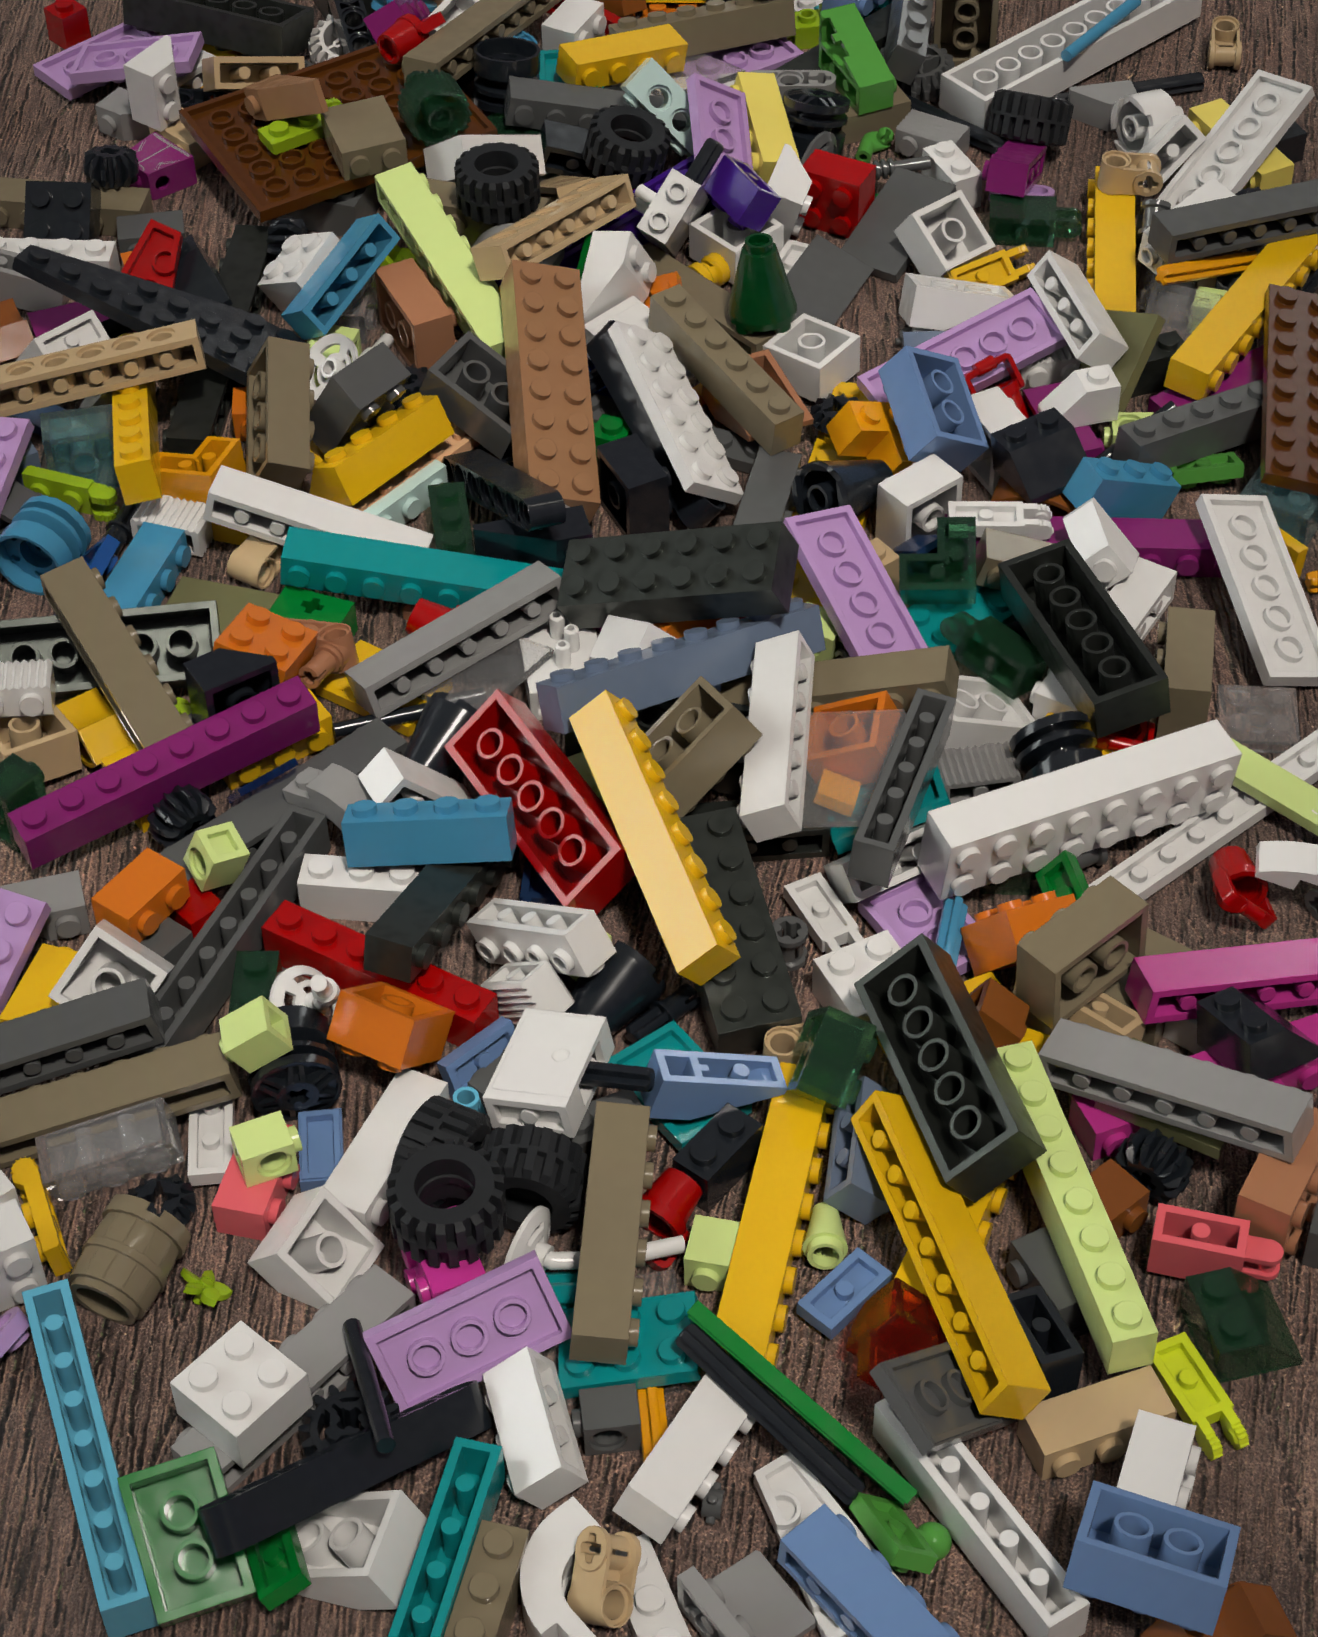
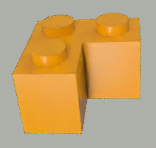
M849 400L826 425L838 456L867 457V460H882L890 467L893 475L915 463L909 461L904 452V446L897 425L894 422L889 402Z
M207 436L193 454L159 452L162 495H169L173 498L178 497L180 500L185 498L187 501L192 500L194 503L197 501L206 503L208 491L221 465L246 473V464L240 438Z

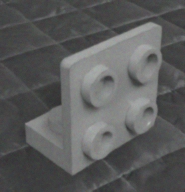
M758 1550L753 1551L712 1579L707 1578L705 1580L694 1565L677 1576L678 1607L702 1637H802L816 1626L815 1617Z

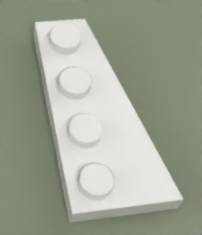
M789 1451L754 1472V1485L779 1542L780 1539L825 1503L835 1515L842 1514L852 1523L857 1532V1537L869 1550L875 1549L818 1478ZM892 1570V1574L902 1583V1581ZM799 1585L809 1610L816 1619V1626L821 1637H848Z

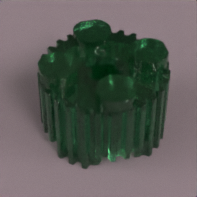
M428 69L427 73L416 70L407 75L406 83H404L405 88L400 89L402 94L398 95L397 109L413 137H416L418 141L422 140L424 145L428 147L429 145L432 146L443 142L447 138L450 139L453 135L457 136L458 130L462 132L469 127L467 123L471 122L470 116H472V112L468 108L470 106L467 101L468 99L451 74L445 73L443 70L439 72L435 69L432 72L431 69Z

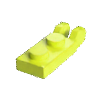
M1186 1332L1158 1342L1151 1366L1183 1422L1197 1426L1195 1432L1196 1441L1199 1447H1202L1205 1456L1210 1461L1224 1456L1221 1441L1210 1425L1220 1421L1227 1440L1230 1441L1236 1450L1250 1445L1247 1430H1245L1244 1425L1241 1424L1240 1419L1233 1410L1234 1404Z

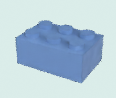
M906 345L878 370L883 390L888 398L893 419L904 446V452L909 461L919 462L934 453L956 471L961 472L990 448L958 358Z
M1093 1480L1074 1542L1063 1588L1078 1592L1088 1598H1097L1127 1608L1137 1614L1152 1616L1179 1625L1186 1630L1213 1636L1227 1591L1241 1527Z

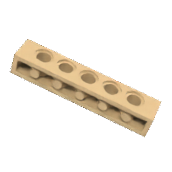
M628 174L596 177L471 247L470 250L480 281L503 280L512 259L539 263L635 208L637 204Z
M192 319L0 365V417H7L207 369L196 321Z

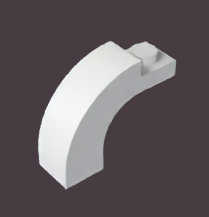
M574 1496L556 1508L540 1523L525 1549L520 1567V1590L523 1618L529 1637H596L571 1609L565 1599L567 1590L571 1585L577 1538L586 1527L600 1526ZM593 1546L589 1548L592 1552H601V1548Z

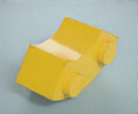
M96 687L56 705L77 729L81 762L87 767L95 768L101 765L100 759L134 744L105 695L101 696Z

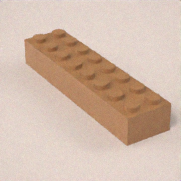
M512 259L500 284L513 465L516 469L558 490L563 497L565 505L569 507L583 505L590 524L601 504L580 269Z

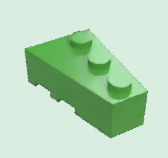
M855 3L820 11L819 68L835 74L837 90L851 101L850 106L858 115L893 107L894 93L897 90L895 77L890 72Z

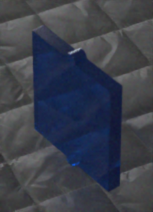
M293 758L237 789L227 797L229 803L232 804L299 765L297 760Z

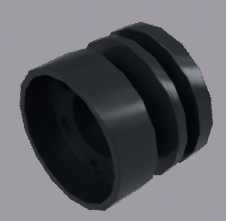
M495 37L478 42L474 46V72L477 74L474 78V104L482 110L504 114V99L509 76L539 80L536 76L540 72V47L532 41L515 37Z
M792 88L784 92L783 103L786 105L784 108L800 159L803 158L811 141L823 131H829L835 135L837 140L836 154L843 155L846 134L836 127L847 125L848 116L845 113L849 112L851 102L847 97L818 88Z
M1080 711L1051 714L1028 724L1013 735L1009 745L1014 758H1016L1019 772L1026 774L1023 781L1103 756L1102 751L1095 749L1097 739L1095 733L1091 731L1092 727L1087 714Z
M303 1005L278 1007L288 1015L293 1050L256 1071L248 1072L247 1074L250 1096L255 1109L263 1115L280 1110L285 1121L298 1120V1112L330 1108L340 1097L343 1086L339 1064L335 1055L334 1042L326 1039L330 1027L328 1018L318 1010Z

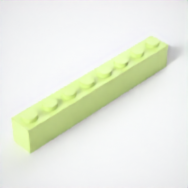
M409 162L375 175L378 201L421 268L426 270L434 288L437 287L440 290L443 302L447 307L451 306L453 308L457 324L463 333L466 334L470 331L505 358L499 288L495 280L480 281L470 250L471 247L466 236L458 234L454 218L451 214H445L438 194L431 193L425 174H419L413 164Z
M1033 1041L998 1047L996 1049L1047 1150L1022 1170L1107 1375L1153 1364L1159 1332Z

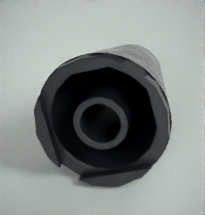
M879 459L813 461L804 464L800 468L802 469L800 474L795 476L792 482V497L798 515L851 505L855 515L858 517L877 502L878 483L893 476L892 470L884 461Z
M434 692L424 706L403 756L453 779L462 770L444 746L477 709L460 698L456 703L446 700L445 698L449 693Z
M619 940L614 945L617 952L605 962L604 968L599 973L588 978L578 977L570 993L575 1002L565 1011L566 1013L607 1017L611 1035H614L642 1013L666 991L664 979L658 984L652 977L657 969L638 951Z

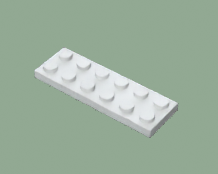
M1258 69L1206 135L1207 139L1192 153L1157 199L1171 203L1172 209L1213 178L1234 194L1242 190L1315 96L1313 87Z
M615 321L608 329V333L684 491L737 505L744 494L738 482L739 477L727 460L725 448L718 441L712 429V422L705 415L698 401L699 396L692 388L686 376V369L679 362L673 350L672 341L661 332L655 333L642 329L637 325Z
M1201 494L1195 504L1263 686H1318V626L1267 496Z

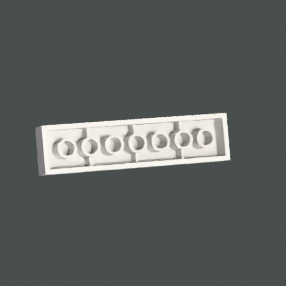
M1215 719L928 811L917 864L938 898L943 900L955 895H966L973 889L991 883H1002L1009 877L1028 871L1036 872L1045 867L1064 850L1074 854L1077 858L1082 853L1100 847L1108 848L1118 841L1133 836H1144L1152 830L1170 824L1177 825L1188 818L1206 812L1214 813L1226 805L1242 753L1219 721Z

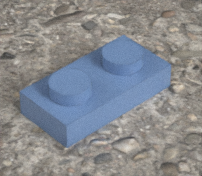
M501 1016L436 1063L443 1081L448 1082L450 1098L453 1099V1094L457 1089L468 1087L467 1082L470 1081L477 1070L483 1067L486 1068L501 1055L515 1030L512 1020Z
M857 1247L797 1302L796 1314L832 1340L892 1284L893 1273Z

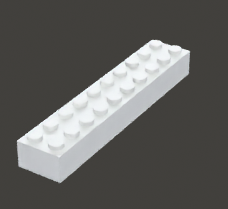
M1082 0L942 73L939 107L960 119L987 130L995 91L1006 89L1052 97L1197 19L1201 14L1202 0H1141L1139 7L1071 61L1066 62L1062 59L1061 52L1126 1Z

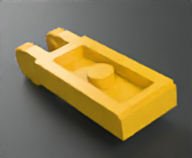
M1022 244L1007 251L1005 249L950 270L943 277L1007 287L1026 278L1035 267V263L1026 264L1018 269H1014L1011 262L1024 257L1029 252L1026 245Z
M26 1156L24 1158L20 1157L19 1160H15L16 1162L12 1164L10 1173L13 1183L20 1190V1195L24 1202L21 1204L25 1220L30 1229L36 1227L38 1235L34 1239L41 1263L48 1261L56 1277L70 1272L73 1268L47 1183L40 1174L39 1167L34 1159H31V1157L26 1158Z

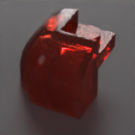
M896 1277L865 1302L855 1317L848 1333L845 1350L858 1357L857 1378L880 1391L869 1373L879 1363L948 1341L929 1297ZM880 1391V1400H882L885 1397Z

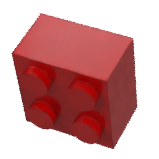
M815 149L803 164L812 181L807 195L813 197L806 216L799 215L805 218L802 226L849 238L875 200L876 165Z

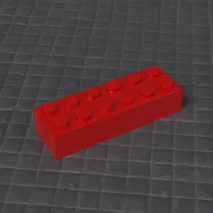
M496 689L444 747L481 796L492 794L497 795L499 798L512 797L517 845L561 904L566 907L591 909L597 915L635 876L610 814L526 704Z

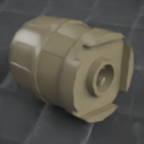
M116 1194L112 1197L110 1203L106 1205L102 1212L103 1220L82 1246V1253L70 1276L72 1295L81 1305L96 1315L121 1325H131L136 1320L144 1317L158 1294L164 1291L167 1285V1278L176 1260L183 1257L191 1240V1234L185 1225L172 1214L164 1210L159 1217L147 1211L151 1202L128 1194Z

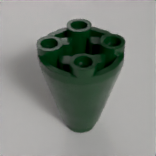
M754 233L745 238V244L741 249L728 305V316L735 325L736 332L742 335H749L755 331L765 332L771 330L776 333H784L791 329V322L797 314V303L772 236L766 233Z

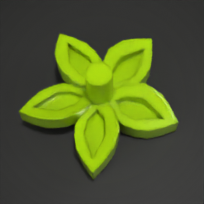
M184 1267L180 1273L184 1280L188 1282L183 1293L195 1295L193 1302L197 1305L203 1303L214 1308L217 1301H224L230 1298L233 1290L227 1285L215 1281L212 1270H205L201 1278Z

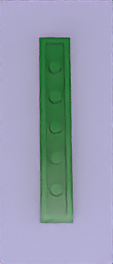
M699 1300L693 1304L687 1311V1317L691 1323L698 1325L746 1372L893 1500L897 1501L902 1508L910 1509L919 1498V1492Z

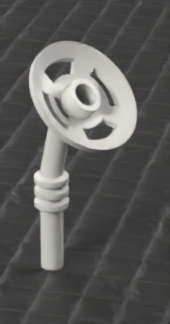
M384 333L372 347L366 348L360 356H358L354 342L342 334H328L315 342L310 348V358L314 359V372L315 367L318 366L317 379L320 385L316 387L313 372L310 380V389L314 390V400L317 401L333 375L381 342H384L390 348L394 343L393 336L389 333ZM340 345L339 353H333L327 358L323 355L324 351L331 346Z
M305 965L287 968L276 977L269 995V1001L276 1007L285 1006V993L293 996L292 1005H303L316 1009L326 1016L329 1024H331L332 1017L329 1015L330 1005H332L334 1014L340 993V988L333 979L326 977L315 968ZM301 975L312 977L311 980H304L299 983L294 980L295 977ZM311 987L312 992L306 993L303 988Z
M540 1205L535 1207L520 1225L509 1247L504 1264L535 1250L544 1271L546 1269L578 1270L580 1251L554 1252V1246L548 1244L551 1229L550 1211L548 1208ZM680 1235L647 1242L645 1261L685 1253L686 1244L684 1237Z

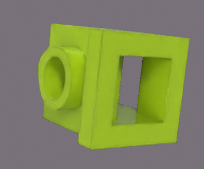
M822 3L819 4V9H802L795 12L796 35L786 38L791 39L792 43L800 50L811 49L819 45V21Z

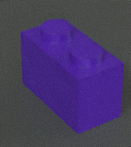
M728 155L723 156L703 187L713 198L711 203L719 210L726 212L729 215L728 221L743 231L747 227L760 232L781 200L778 194L747 163Z

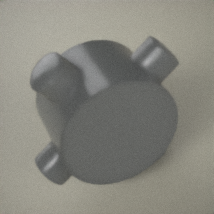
M719 1482L713 1484L702 1502L701 1517H706L705 1524L715 1525V1520H721L726 1491L721 1490L722 1484Z

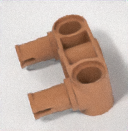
M287 618L319 632L313 657L298 672L299 676H302L300 680L305 687L315 689L328 675L345 673L344 671L359 663L351 627L348 624L316 621L313 619Z

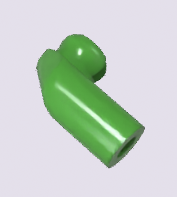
M881 127L879 131L866 133L862 137L857 149L856 160L869 163L873 153L889 148L894 140L893 131L888 127Z

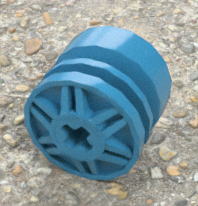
M45 495L31 497L24 502L19 512L13 517L12 523L0 534L1 574L14 586L28 593L44 595L40 575L83 556L89 549L92 540L89 526L82 515L71 505L58 498Z

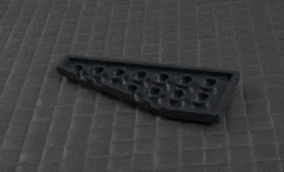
M30 244L14 258L12 270L136 332L195 319L204 350L206 367L246 387L247 371L268 336L303 343L307 342L297 337L291 330L279 328L267 322L261 315L249 313L236 307Z

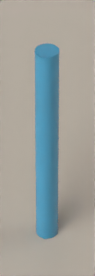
M1126 0L1061 52L1062 59L1066 62L1071 61L1139 7L1141 0Z

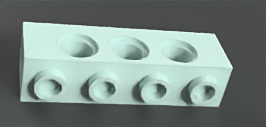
M646 58L620 86L625 92L622 97L631 107L643 108L644 111L655 114L657 119H661L665 123V127L669 128L670 147L681 157L684 154L690 157L694 155L688 94L653 58ZM654 89H659L664 96L663 104L658 108L652 106L649 100L650 93ZM678 112L684 114L687 120L685 128L681 131H677L672 124V119Z

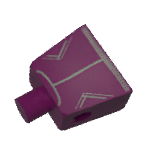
M157 132L151 133L130 148L136 151L139 173L137 181L128 187L150 188L152 200L160 199L197 183L193 155Z

